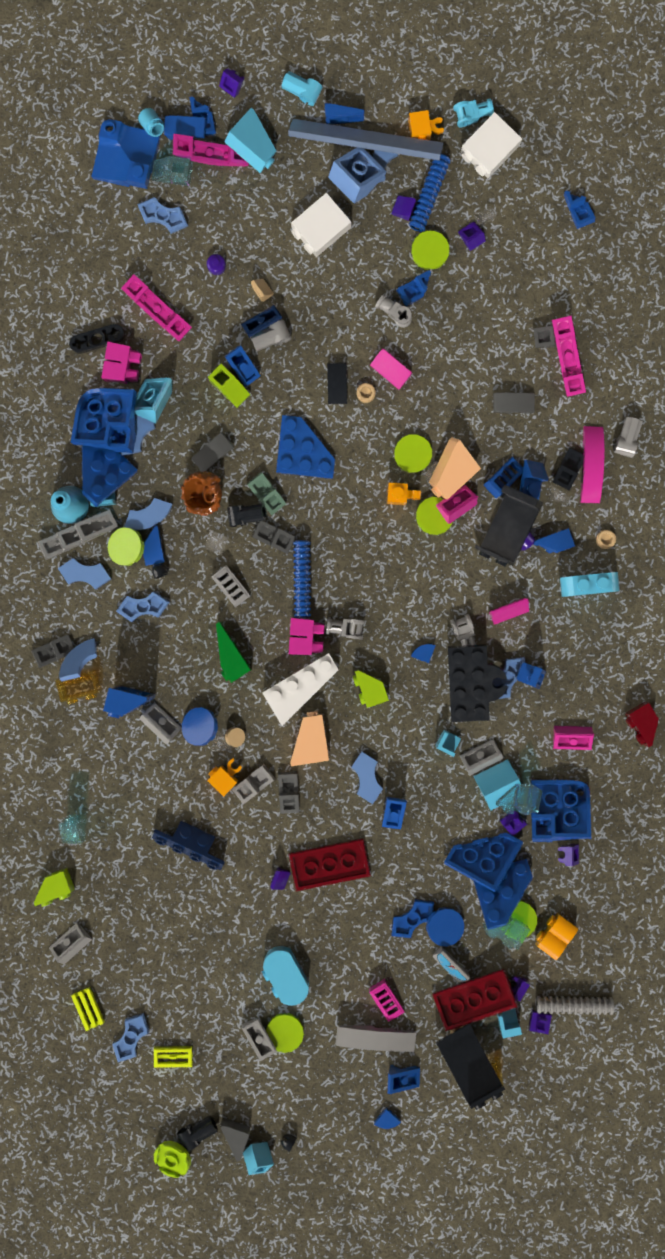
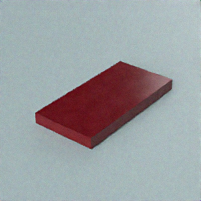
M363 838L288 853L296 891L371 876Z
M505 969L432 993L445 1031L518 1007Z

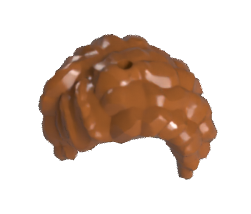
M199 471L191 474L184 480L183 486H181V499L185 501L184 504L188 512L208 516L218 511L222 497V490L219 484L221 482L220 477L211 472Z

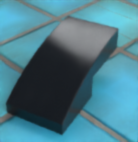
M327 363L328 404H347L346 363Z
M568 448L552 482L570 491L583 464L584 455Z

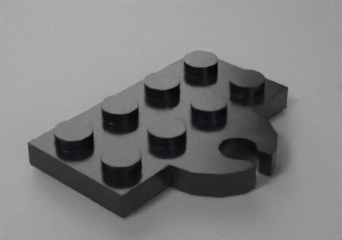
M486 644L448 646L451 722L489 721V702L496 701L507 690V684L494 686L492 681L495 678L505 680L507 679L506 674L499 666L487 663Z

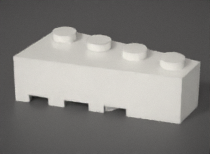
M329 653L263 692L264 697L282 726L339 670Z

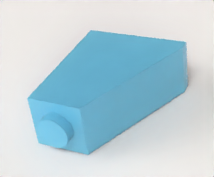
M250 108L229 131L225 143L261 173L265 167L269 169L274 163L273 156L276 153V149L254 109Z

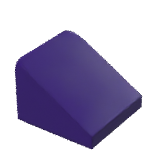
M398 196L391 214L409 221L416 204V199Z
M475 222L458 231L469 251L486 242L484 232Z
M278 867L272 879L270 889H285L290 871Z

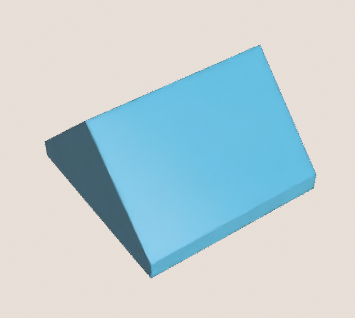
M145 379L136 396L135 415L157 423L171 396L172 379Z
M508 759L473 776L490 810L525 794L521 782Z

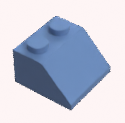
M357 147L333 162L328 178L355 204L373 190L387 171L364 148Z

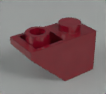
M643 702L626 712L627 718L625 720L631 729H635L637 733L635 737L639 744L651 747L659 718L650 703Z

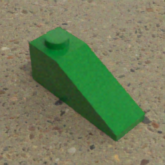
M218 622L216 630L220 665L223 670L221 674L226 681L230 680L232 683L252 669L222 623Z

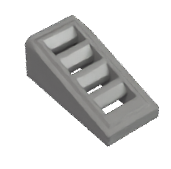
M227 565L211 576L235 608L250 597L249 593ZM228 573L229 576L220 582L219 578ZM233 579L234 582L231 583L228 587L225 588L223 586L228 581ZM237 585L239 588L230 594L228 591ZM242 591L244 593L238 599H233L239 592Z

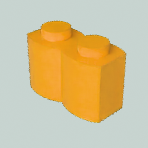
M559 913L555 916H550L546 923L548 925L544 931L541 930L535 938L536 946L555 960L560 957L578 931L575 925Z

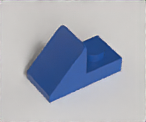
M241 345L225 355L229 366L234 370L245 387L261 376Z
M524 460L520 492L539 500L542 482L549 481L543 463Z
M522 663L516 679L540 689L546 671L539 667Z
M386 797L382 827L401 830L407 800Z
M390 1065L388 1094L420 1087L419 1067L411 1066L400 1069Z

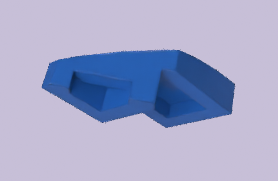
M189 97L193 117L206 118L205 136L216 134L212 112L209 111V107L205 104H200L194 97Z
M565 191L564 197L576 228L579 229L594 223L596 218L589 203L586 202V197L582 195L578 197L570 194V191Z
M430 270L416 276L414 280L397 289V293L406 307L424 297L431 275Z
M158 525L153 527L144 541L143 556L146 566L165 562Z
M569 528L534 542V545L541 546L548 553H558L575 546Z

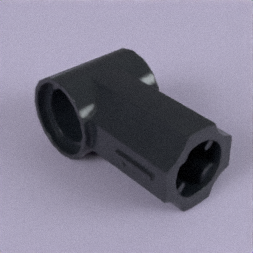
M264 504L227 508L230 527H237V525L245 526L247 525L246 523L266 520L267 512Z
M208 1116L194 1125L188 1124L186 1125L187 1128H181L177 1132V1136L187 1151H191L202 1140L217 1133L218 1128L213 1117Z

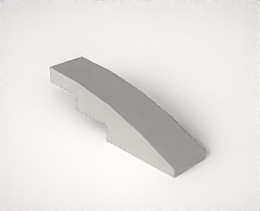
M107 510L75 523L74 526L59 531L53 536L38 541V545L45 560H48L116 529L118 525L111 510Z
M372 1025L337 1026L335 1045L376 1051L414 1052L416 1032L414 1030H395L394 1028H375Z

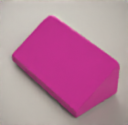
M382 349L370 364L373 369L398 390L412 375L410 370L385 349Z
M464 485L448 500L443 499L436 504V507L445 521L450 524L475 507L478 496Z
M523 598L491 610L489 614L493 624L495 625L529 612L528 599Z
M554 726L553 749L592 750L594 738L592 727Z

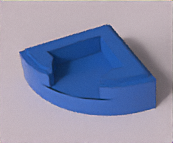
M425 644L419 646L413 651L411 657L429 663L436 645Z
M387 1107L374 1121V1125L383 1129H391L401 1123V1120Z

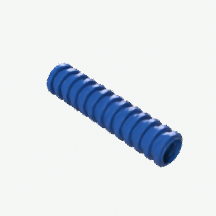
M441 154L440 160L432 161L431 171L428 172L426 182L423 185L424 188H422V193L419 196L420 199H418V204L415 206L416 210L413 211L414 216L411 217L412 221L409 222V226L415 231H425L427 220H429V215L432 212L431 209L434 207L433 203L436 202L437 192L440 191L444 175H446V170L449 167L448 164L451 162L450 158L444 154Z
M301 540L293 542V545H295V548H293V551H295V554H293L295 566L293 568L295 569L294 581H296V584H294V587H296V590H294V593H296V596H294V599H296V602H294V605H296L294 617L309 618L311 616L309 614L311 610L309 608L311 604L309 602L311 598L309 596L311 592L309 590L311 586L309 584L311 580L309 578L311 574L309 572L311 568L309 563L311 560H309L310 548H308L310 542Z

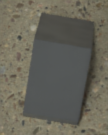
M223 1119L220 1128L238 1162L242 1158L251 1127Z

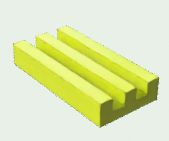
M90 987L71 995L86 1031L104 1024V1018ZM85 993H87L88 998L90 1000V1003L93 1007V1010L96 1014L98 1021H95L94 1016L85 998ZM78 996H80V999H81V1001H82V1003H83V1006H84V1008H85V1010H86V1013H87V1015H88V1017H89V1020H90L91 1024H89V1022H88V1020H87V1017H86V1015H85V1013H84V1010H83V1008H82V1006H81V1003H80V1001H79V999H78Z
M155 1046L154 1067H192L193 1046ZM158 1052H188V1054H158ZM158 1059H188V1061L158 1062Z

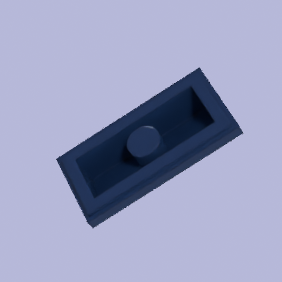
M275 305L241 325L246 335L250 338L282 319V316Z

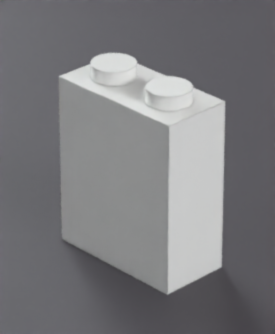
M494 112L462 145V158L467 163L471 162L476 167L475 169L479 175H485L489 178L520 146L522 138Z
M325 193L291 222L293 229L291 233L297 240L301 239L305 245L303 246L310 255L313 253L318 257L351 228V221L331 197Z

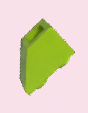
M222 364L208 376L210 383L236 408L250 396V393Z
M360 670L355 671L356 675L352 677L355 686H360L362 693L358 695L362 705L366 704V707L369 708L389 701L382 681Z
M67 868L45 877L34 901L35 906L41 904L44 907L53 903V899L59 898L63 900L71 896L70 893L75 888Z

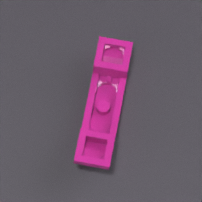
M173 134V155L217 166L249 165L247 161L228 145L193 140L192 136Z
M133 274L121 288L144 312L177 341L180 342L192 328L183 318L158 298L136 275Z
M572 316L554 319L552 324L566 395L568 397L586 393Z
M584 426L583 483H581L580 503L599 504L604 475L603 427Z

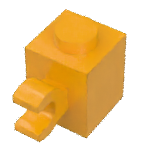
M428 110L409 113L410 137L430 140L432 132L436 135L443 134L444 128L436 127V124H441L443 119L437 117L430 120Z
M388 483L387 504L406 505L407 499H421V491L408 490V484Z
M234 758L228 762V770L223 765L220 768L215 766L208 774L210 778L207 781L223 796L237 784L238 780L233 775L242 769L241 765L237 769L232 768L231 764L234 762Z

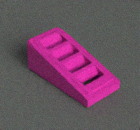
M386 979L369 988V993L388 1022L405 1012ZM384 989L386 990V992L377 996V993ZM388 995L390 996V998H388L387 1000L383 1002L380 1001L384 997ZM391 1001L394 1002V1004L390 1005L389 1007H387V1008L384 1007L386 1004L390 1003ZM395 1007L398 1008V1010L390 1015L388 1014V1011L392 1010Z

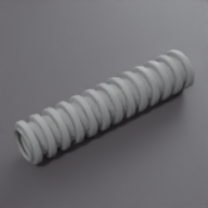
M537 996L535 1001L538 1014L541 1012L547 1014V1012L553 1014V1012L559 1014V1012L561 1014H565V1012L567 1014H571V1012L577 1014L579 1012L581 1015L583 1013L586 1015L589 1013L592 1015L595 1013L601 1015V1013L613 1015L615 1010L612 997L608 999L606 997L602 999L600 997L596 999L594 997L590 999L588 997L584 999L579 997L577 999L576 996L570 998V996H567V998L561 996V998L555 996V998L549 996V998Z

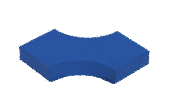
M415 899L412 908L407 913L393 917L391 935L411 938L414 929L418 925L427 922L429 916L433 913L434 901Z

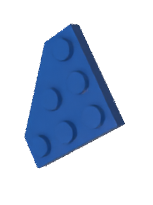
M282 415L276 473L333 479L334 457L302 417Z
M82 445V494L97 507L137 473V469L119 452Z
M502 833L499 836L474 840L472 843L455 845L445 859L444 864L496 892L521 849L523 841L508 833Z
M527 859L512 862L496 892L473 880L487 930L506 926L522 899L525 890L533 879Z

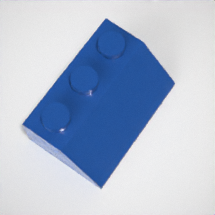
M120 685L110 687L103 711L108 712L110 717L120 718L155 698L156 694Z

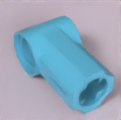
M290 71L285 74L281 85L282 89L298 96L302 102H308L310 106H314L323 88L318 81L310 78L306 80Z

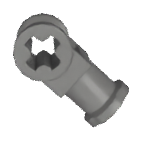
M386 293L377 301L375 308H380L386 312L399 327L405 328L410 325L412 313L408 307L402 306L398 302H393L387 297ZM406 314V319L400 320V315Z
M469 614L455 621L453 619L450 620L453 632L457 640H460L462 646L468 645V643L469 645H476L473 638L475 635L474 627Z
M328 617L326 634L337 633L346 638L363 640L361 635L365 621L356 619H343L341 621ZM332 625L341 626V628H335Z

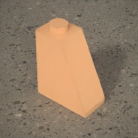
M453 437L449 439L429 481L433 487L431 489L438 498L443 497L448 500L481 469L459 439Z
M318 711L307 712V716H303L290 762L291 766L329 761L323 715L318 714Z

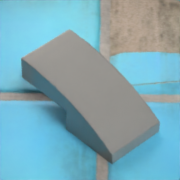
M263 764L236 785L232 791L245 804L276 778Z

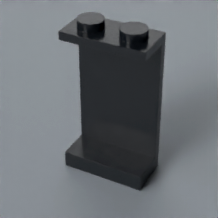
M504 485L501 491L505 494L504 499L481 547L475 545V549L480 551L479 555L487 559L492 556L496 558V563L506 567L507 564L514 565L543 502Z
M467 1024L438 1040L436 1044L471 1109L475 1107L478 1110L485 1106V1101L491 1097L493 1100L503 1095L502 1091L505 1088L473 1032L472 1026Z

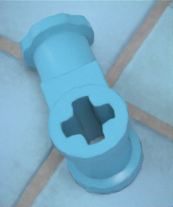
M491 99L476 104V100L462 101L453 106L454 111L457 113V125L459 128L477 123L479 118L490 117L494 113Z

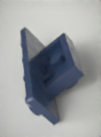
M183 821L180 822L173 837L157 829L154 830L152 839L157 844L167 845L176 853H184L193 861H201L212 870L222 869L225 861L208 854L215 836Z

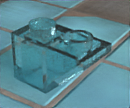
M168 156L154 160L151 180L190 186L192 174L190 159Z
M515 784L496 801V805L502 808L503 812L514 814V811L524 815H530V812L538 813L542 790L532 784Z
M71 814L59 823L62 843L82 844L85 841L86 818H81L79 814Z
M512 916L506 926L487 930L486 923L484 922L483 924L486 935L493 939H496V937L501 939L502 944L509 949L514 947L519 950L530 931L526 924Z

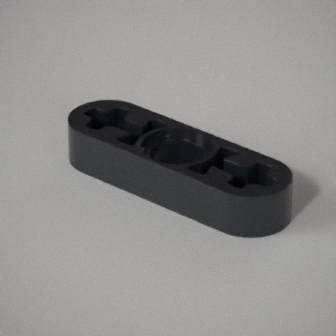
M112 324L74 335L70 339L69 345L75 353L82 354L106 347L107 342L119 343L124 339L125 333L120 325ZM114 329L120 332L117 338L108 336L109 341H106V336L103 333L106 331L107 335H110ZM96 334L102 336V341L99 344L92 342V337ZM85 337H88V342L91 345L88 347V344L84 343L81 345L80 349L74 346L77 344V340H80V342H86L87 340L85 339Z

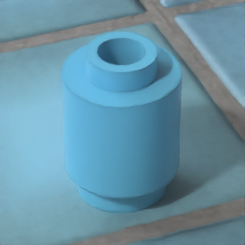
M146 108L140 112L138 121L145 131L153 137L160 136L164 131V123L152 108Z

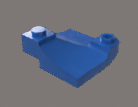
M112 119L104 121L99 132V145L91 176L92 179L126 187L131 185L148 189L161 135L153 137L145 130L127 126L121 121ZM113 127V130L107 131V128Z
M96 388L85 392L77 404L71 443L73 445L109 449L115 452L134 453L137 392L132 389Z
M531 780L533 842L591 839L590 789L587 784L575 780ZM583 791L584 794L582 796H578L577 792Z

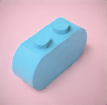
M618 572L560 578L562 597L620 591Z
M277 946L269 950L264 959V970L262 973L266 981L270 980L274 996L276 998L279 997L280 1001L286 1005L300 1004L308 995L309 982L292 950L285 946Z

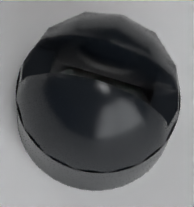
M155 564L152 568L154 579L169 574L163 564Z
M286 1134L283 1138L287 1141L281 1140V1145L286 1151L290 1152L297 1138L291 1134Z

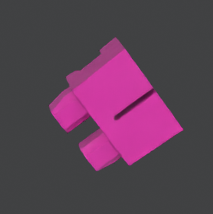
M107 342L106 361H104L101 378L106 382L113 381L123 384L138 382L139 371L130 369L131 363L141 364L142 354L132 350L130 346Z
M291 618L290 635L307 636V638L290 637L289 654L312 655V653L323 652V642L313 641V634H324V624L314 622V620Z

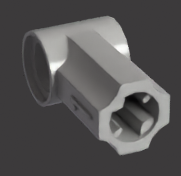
M280 320L270 325L269 328L253 335L251 339L257 352L274 344L281 345L283 341L286 343L291 340V336L285 321Z
M626 417L621 434L616 440L615 445L617 446H614V453L630 458L634 457L638 446L637 439L642 421L634 417Z

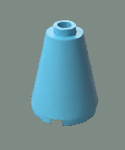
M65 486L58 489L52 495L51 510L59 521L66 524H74L85 518L89 510V501L82 494L80 488Z

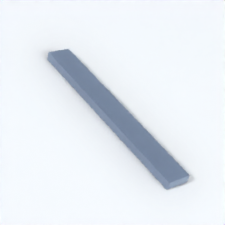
M292 119L288 130V136L433 160H440L443 149L442 142Z

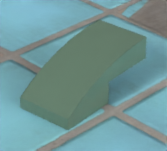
M262 472L246 483L271 515L287 504Z

